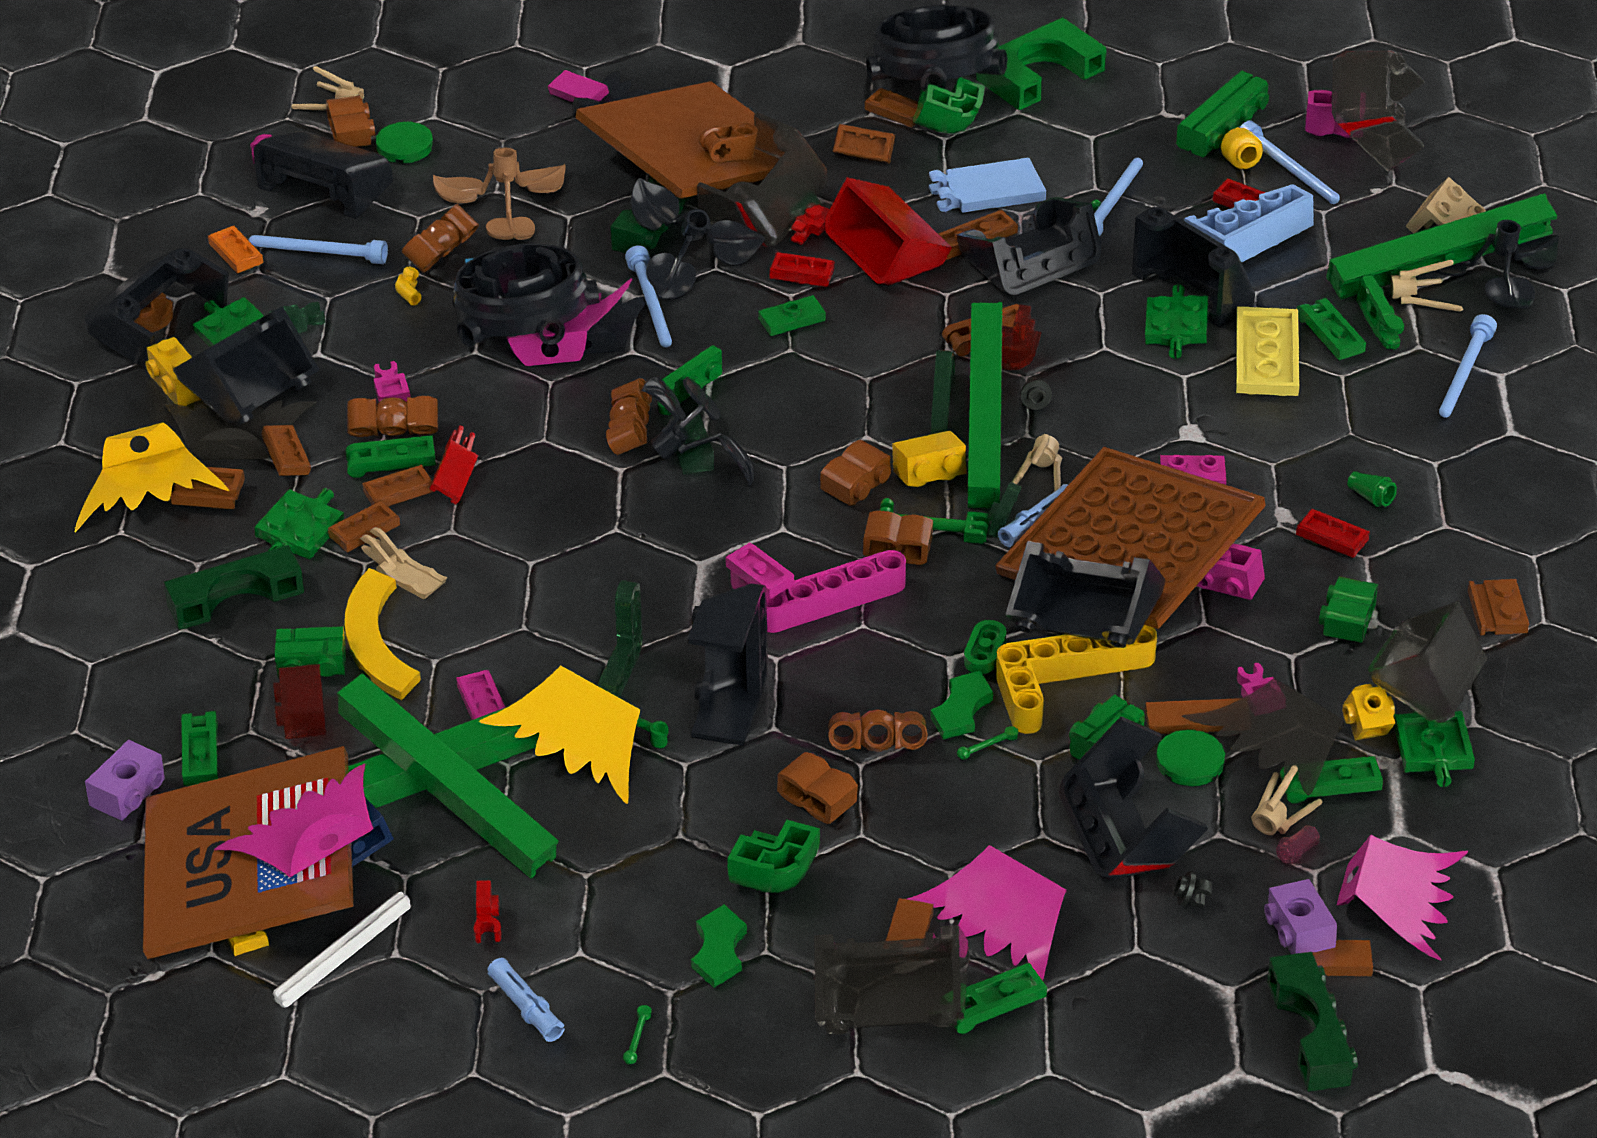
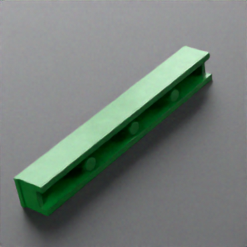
M1545 193L1332 258L1329 260L1326 279L1330 281L1341 300L1357 295L1361 279L1366 275H1373L1379 287L1389 285L1391 275H1399V271L1413 270L1447 260H1453V265L1470 260L1485 244L1488 235H1495L1497 224L1501 220H1513L1521 226L1518 244L1551 235L1553 229L1550 223L1557 218V214L1547 200V195ZM1492 244L1483 255L1495 252Z
M1002 302L972 303L968 508H995L1000 510Z
M363 673L337 692L338 714L530 879L536 875V870L546 861L552 862L556 858L558 840Z
M500 709L434 735L475 770L535 748L540 733L538 732L525 738H515L521 725L492 726L479 722L503 710ZM385 753L348 766L350 772L354 768L365 764L363 774L364 795L375 808L426 789Z

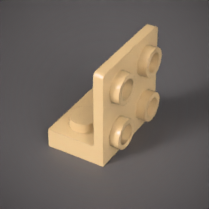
M1448 177L1428 195L1406 227L1414 234L1422 226L1428 229L1434 222L1440 226L1485 212L1486 210L1469 196L1460 185Z

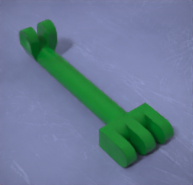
M889 498L883 499L879 511L894 513L893 500ZM968 511L966 520L924 516L933 520V530L964 533V542L979 544L986 542L990 516L987 513Z

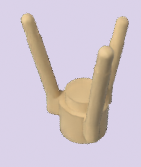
M317 66L313 67L315 72L340 85L336 87L319 81L317 82L318 87L335 92V98L360 95L363 102L364 90L362 88L355 87L353 82L343 80ZM326 104L292 105V109L327 111Z
M1453 260L1438 262L1413 270L1399 271V275H1391L1392 299H1400L1401 304H1416L1461 312L1463 307L1459 305L1411 296L1417 295L1418 286L1442 283L1441 278L1416 280V277L1413 276L1451 266L1454 263Z
M1048 434L1039 436L1035 440L1032 451L1028 452L1026 460L1016 473L1011 484L1016 486L1031 464H1036L1039 467L1053 465L1054 490H1058L1061 486L1060 465L1062 462V457L1057 454L1059 450L1058 441Z
M1295 765L1290 768L1271 798L1279 778L1277 772L1272 774L1258 808L1251 816L1253 825L1263 834L1274 835L1277 831L1285 834L1291 825L1322 804L1321 799H1316L1286 819L1287 807L1280 799L1298 770V767Z

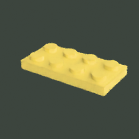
M1237 306L1236 393L1279 396L1299 395L1298 309Z

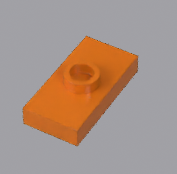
M235 226L208 236L210 246L237 274L263 264V255Z

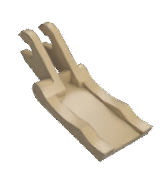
M374 527L370 530L380 540L369 535H364L360 538L371 546L363 545L361 548L364 553L379 564L376 567L378 572L396 579V585L422 599H426L442 586L448 578L438 574L433 568L423 566L414 561L402 549L398 550L380 528Z

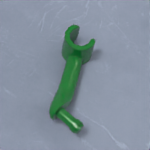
M638 717L636 726L650 732L651 745L655 748H664L668 742V725L663 721L652 723Z

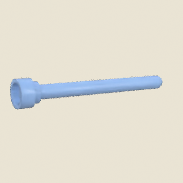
M1251 120L1241 125L1240 128L1252 131L1262 142L1263 151L1331 204L1339 202L1340 196L1334 190L1264 138L1260 126Z
M1140 158L1132 160L1094 213L1099 237L1103 232L1102 222L1143 166V161Z
M252 235L249 238V242L254 247L360 256L370 260L372 264L384 265L388 255L387 242L381 240H373L371 243L367 242L366 245L261 235Z
M643 246L631 247L625 254L627 265L630 270L637 273L659 342L662 347L667 348L671 346L672 339L656 292L646 277V268L650 261L648 250Z
M1477 315L1470 326L1472 339L1439 409L1440 416L1444 418L1451 415L1483 342L1490 340L1496 331L1497 323L1489 315Z

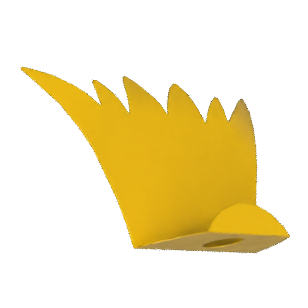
M164 422L106 438L103 447L102 471L83 505L74 532L84 524L102 503H104V510L108 511L120 497H122L130 510H134L141 503L147 491L161 500L169 501L173 483L192 489V479L222 490L229 491V489L187 450L177 434ZM135 436L146 437L149 441L148 449L141 453L133 451L130 447L132 438Z
M560 665L545 681L522 699L502 711L479 721L480 723L492 726L521 725L515 738H525L539 732L535 755H549L564 749V762L569 774L576 773L591 761L592 775L596 783H599L604 774L607 773L617 795L628 804L630 757L636 724L640 714V709Z

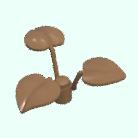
M504 147L498 148L493 152V163L489 164V170L484 182L470 177L443 178L433 175V184L438 195L444 200L452 203H469L475 201L477 195L485 194L492 175H494L498 182L505 183L506 218L490 220L486 224V231L491 237L496 239L511 240L516 238L525 240L534 235L535 224L527 217L512 218L510 182L515 177V182L520 187H527L530 192H555L563 186L566 165L520 172L517 152L512 148Z

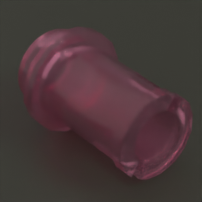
M1306 825L1290 838H1282L1276 847L1277 856L1286 864L1299 862L1302 854L1320 843V840H1318L1320 838L1319 833L1314 827Z

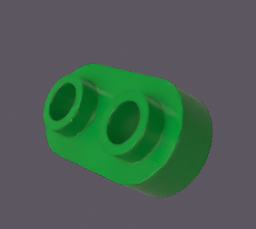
M984 620L975 625L964 651V666L968 671L972 673L981 671L982 674H987L996 668L997 650L1000 646L1006 644L1007 631L1002 623L995 620Z

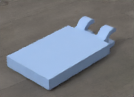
M1030 158L947 169L946 174L940 170L929 172L932 182L939 181L935 184H929L931 193L939 195L940 199L947 198L943 201H937V206L941 212L960 208L961 212L964 213L1046 200V189Z

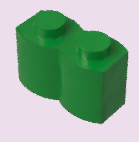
M1340 576L1337 579L1336 585L1330 584L1326 598L1328 606L1322 605L1319 616V624L1324 625L1323 635L1363 643L1369 622L1375 610L1378 584Z

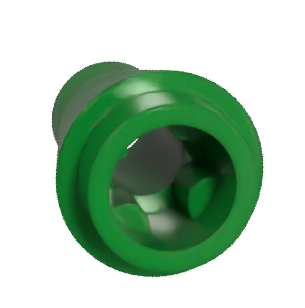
M1354 471L1349 476L1347 482L1349 489L1354 490L1376 507L1389 506L1397 492L1396 484L1392 482L1391 478Z

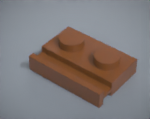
M207 467L227 486L229 491L192 479V489L174 483V491L171 492V503L173 505L234 509L235 500H238L245 480L244 470Z
M1516 579L1484 580L1483 584H1475L1474 581H1469L1468 594L1480 635H1485V632L1494 631L1495 635L1528 633L1529 621Z

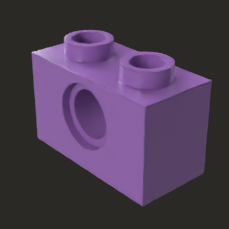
M128 739L85 781L89 806L123 821L165 779L161 754Z
M1309 879L1269 888L1268 904H1265L1264 907L1265 916L1270 925L1274 924L1277 929L1279 940L1284 948L1287 947L1291 954L1311 951L1317 952L1336 947L1337 923Z

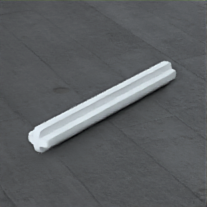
M402 892L395 893L273 991L275 1002L283 1008L290 1006L411 908L409 897L405 896Z

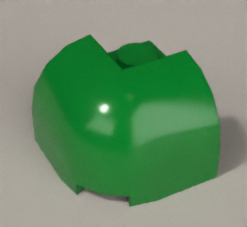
M958 77L952 91L929 84L925 92L923 89L920 91L913 123L945 134H954L966 130L974 121L982 105L985 86Z
M786 820L778 836L754 830L751 837L741 834L727 858L729 881L733 884L765 893L784 892L795 887L806 875L818 852L820 829Z

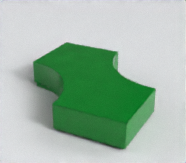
M981 671L949 679V698L942 705L931 709V720L943 740L974 732L975 722L973 717L981 707L993 701V691Z
M724 904L696 921L697 932L704 943L699 953L691 959V968L713 988L742 971V962L734 950L737 943L747 933V924Z

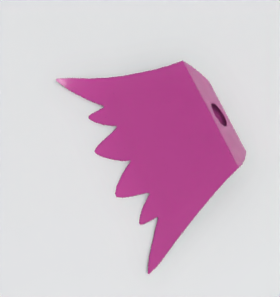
M632 278L603 300H601L602 293H598L600 303L587 305L578 316L564 323L565 334L563 339L557 343L559 353L555 357H546L542 353L541 346L543 342L534 333L507 336L512 350L525 366L580 361L585 351L587 331L617 303L629 287ZM549 324L544 327L543 335H555V333L545 330L549 327Z
M365 764L350 771L341 784L335 779H331L325 788L324 796L314 791H306L300 797L297 809L284 808L271 811L269 813L271 826L264 824L251 825L248 829L253 835L233 838L214 850H234L250 854L271 864L287 876H294L373 830L363 787Z
M1370 835L1347 865L1337 905L1348 904L1354 899L1355 895L1358 896L1407 942L1427 955L1442 961L1421 936L1436 939L1422 921L1437 924L1448 922L1445 916L1429 903L1448 901L1454 896L1439 889L1432 883H1442L1450 880V877L1436 871L1443 870L1458 862L1468 851L1449 853L1418 852ZM1359 866L1358 871L1354 876L1352 871L1355 867Z
M989 845L970 864L947 881L924 893L907 899L934 904V908L945 906L937 916L938 920L951 919L962 914L954 934L956 938L973 936L985 930L984 951L988 957L998 953L1011 943L1013 964L1017 966L1026 955L1028 963L1032 965L1043 980L1059 911L1067 890Z

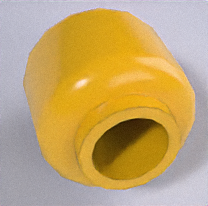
M1235 128L1224 136L1221 143L1222 155L1232 166L1238 169H1249L1255 166L1261 159L1263 146L1262 142L1252 131L1246 128Z

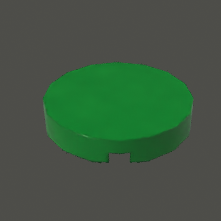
M397 122L381 129L376 136L377 152L390 162H396L395 159L403 160V163H412L423 159L432 151V132L428 127L420 123Z
M1190 729L1175 731L1165 736L1158 744L1156 764L1159 772L1164 776L1165 774L1170 776L1171 781L1176 784L1185 786L1206 785L1212 782L1213 777L1217 776V774L1219 777L1223 772L1225 763L1223 746L1214 736L1203 731Z

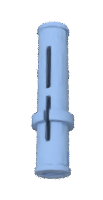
M1063 484L1058 490L1041 500L1028 511L1022 510L1019 512L1014 521L998 531V538L1001 543L1007 547L1013 546L1068 485Z
M497 958L492 961L488 966L487 974L521 1010L522 1018L528 1024H533L546 1041L552 1042L557 1040L565 1030L563 1028L564 1024L549 1010V1003L532 991L505 958Z

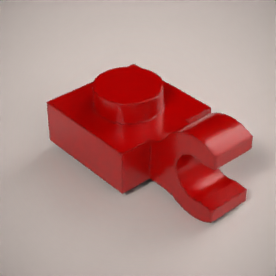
M808 201L794 216V223L791 229L795 230L796 233L792 236L791 241L802 245L811 233L820 236L825 230V218L830 209Z
M491 880L476 882L477 919L474 924L476 943H481V935L485 932L494 933L495 942H500L502 938L501 924L497 919L493 918V916H499L500 910L499 895H492Z

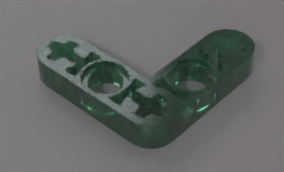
M937 350L930 435L948 431L951 384H954L956 371V356L953 351Z
M626 580L620 581L615 596L617 644L598 683L600 688L618 698L621 697L635 667L643 642L640 584Z

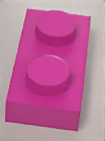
M751 542L726 556V567L748 584L765 585L768 599L775 597L794 585V574Z

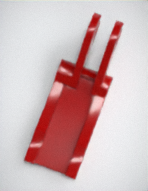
M459 425L457 431L454 430L445 447L444 456L429 488L433 492L437 490L448 496L455 505L462 497L478 458V455L471 451L475 433L471 431L469 437H465L462 444H460L464 430L462 425Z

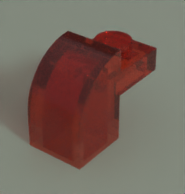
M1019 304L1013 327L1002 326V369L1017 370L1024 368L1035 357L1042 332L1035 331L1036 320L1031 319L1032 306Z

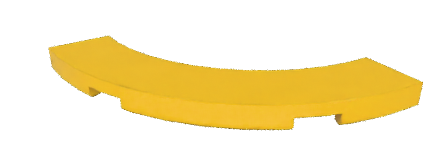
M369 568L359 579L348 599L345 611L347 645L358 668L363 669L374 684L386 693L403 700L421 681L420 672L400 661L388 649L381 637L378 627L379 615L388 597L397 588L396 579Z

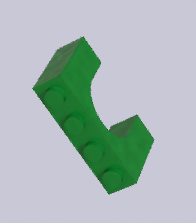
M1062 17L999 46V49H1004L1007 53L1006 72L1003 75L976 73V80L1020 111L1041 101L1042 77L1025 65L1042 61L1053 62L1064 66L1081 79L1086 80L1105 71L1106 47Z

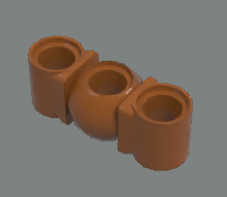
M456 204L440 220L434 221L421 234L415 235L401 252L422 273H425L441 257H445L455 247H458L460 243L469 239L478 229L479 224L459 204Z
M643 378L631 381L611 391L612 408L609 413L610 421L608 423L610 429L606 431V438L610 449L616 455L647 443L646 425L649 421L648 411L650 410L649 404L652 402V396L641 391L646 383Z
M431 396L407 397V402L401 398L391 397L382 399L378 404L376 398L349 400L347 403V433L354 437L378 436V430L382 434L392 436L401 435L409 430L410 435L434 434L438 432V400Z
M875 709L868 711L861 717L860 712L854 714L839 712L833 715L828 723L829 742L838 750H849L851 748L861 750L862 745L870 751L881 752L888 750L894 744L895 749L905 747L906 749L914 750L923 746L928 736L926 720L920 713L915 711H908L903 714L894 712L893 716L887 711ZM915 724L921 728V731L916 736H907L903 733V729L907 725ZM840 725H847L853 731L847 737H839L835 734L834 730ZM873 725L884 726L887 729L886 733L879 737L872 736L868 730Z

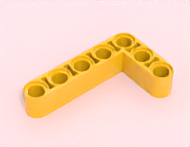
M1144 625L1135 642L1129 645L1126 644L1125 648L1111 646L1106 641L1071 635H1058L1003 644L997 650L996 680L1012 726L1016 727L1018 732L1024 734H1032L1041 729L1043 723V695L1039 684L1150 667L1154 664L1156 657L1157 631L1153 627Z

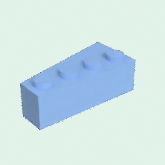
M1292 184L1260 194L1257 201L1243 199L1234 202V208L1225 211L1215 208L1208 210L1205 217L1197 219L1195 215L1184 219L1188 224L1235 251L1241 262L1313 226V195Z

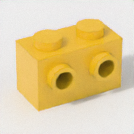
M175 337L147 347L148 361H146V368L149 375L178 408L201 400L178 380L172 370L192 358Z
M951 431L892 443L893 472L907 486L920 487L924 486L926 482L951 480L955 476L967 474L966 445Z

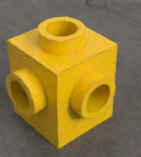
M1372 684L1357 686L1343 704V717L1345 722L1351 725L1355 741L1387 735L1395 725L1393 717L1395 714L1394 702L1391 696H1387L1384 685L1372 687Z

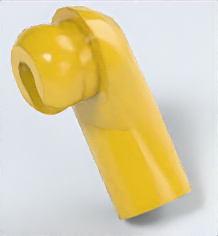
M407 266L404 268L403 274L399 275L395 289L410 305L415 306L422 298V295L415 289L418 283L416 279L419 277V272L414 267Z

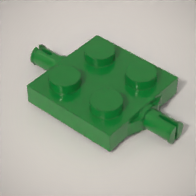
M1177 285L1173 286L1172 297H1147L1146 345L1162 344L1170 346L1169 356L1175 359V351L1177 359L1182 356V346L1207 343L1208 296H1184L1185 288L1182 285H1179V292Z
M245 297L232 302L224 308H220L215 301L209 300V303L206 302L204 304V310L210 315L194 323L193 327L195 333L211 347L264 317V315Z
M327 488L322 489L320 494L313 499L289 489L255 526V536L272 545L268 551L289 545L293 554L310 560L330 538L328 528L344 520V512L327 505L334 498V493L331 489L328 491Z
M1420 695L1417 698L1419 711L1410 714L1394 715V729L1405 772L1434 771L1438 786L1443 787L1444 781L1446 787L1452 782L1449 770L1474 768L1475 758L1463 712L1434 710L1431 697L1425 695L1424 700V695Z

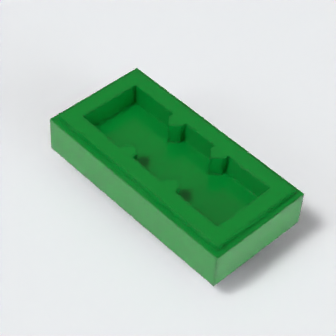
M814 295L760 310L758 311V319L769 335L774 336L826 321V312Z

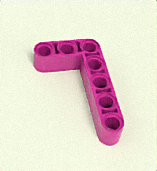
M895 550L883 551L794 580V585L771 599L767 598V632H780L899 593L905 588L906 584L905 556ZM730 570L733 589L748 585L746 581Z

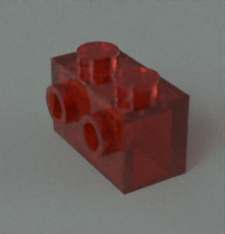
M320 665L279 668L280 682L273 683L275 703L281 702V705L275 706L277 726H284L285 739L326 735Z

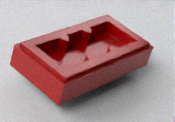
M1227 178L1213 193L1212 201L1229 208H1234V202L1243 199L1257 201L1259 200V195L1266 192Z
M777 252L770 267L769 275L771 279L828 287L835 270V261Z
M1311 509L1296 529V535L1352 558L1357 555L1369 540L1370 532L1315 509Z

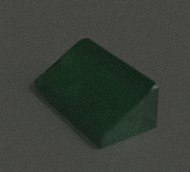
M700 414L684 427L689 435L686 444L708 437ZM711 443L688 449L683 454L679 450L676 452L683 475L714 470V452Z

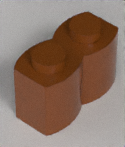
M360 95L326 100L327 118L334 141L353 147L371 145V136H375V126L373 119H370L368 103H363Z
M857 440L841 456L834 458L823 468L820 473V489L852 506L858 501L864 500L872 488L888 480L891 474L890 455L863 440Z
M889 511L869 512L863 538V555L868 557L883 551L895 550L905 556L907 564H925L928 560L932 542L933 520L920 515L900 516Z
M802 753L778 773V793L788 802L798 807H804L810 815L823 823L831 824L857 802L858 784L854 778L848 773L830 768L825 759L812 753Z

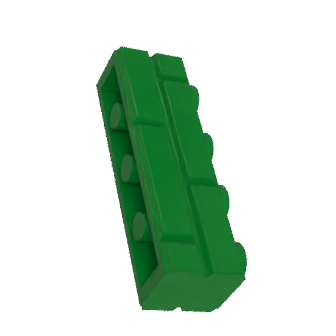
M1241 70L1177 125V146L1188 152L1191 150L1193 154L1200 157H1205L1213 149H1219L1224 136L1230 130L1238 128L1246 121H1250L1257 110H1263L1267 106L1269 101L1267 80L1257 76L1253 78L1252 74Z

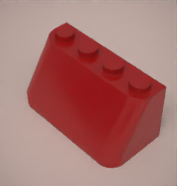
M847 177L825 218L824 226L826 233L878 284L892 285L937 268L945 262L952 249L890 187Z

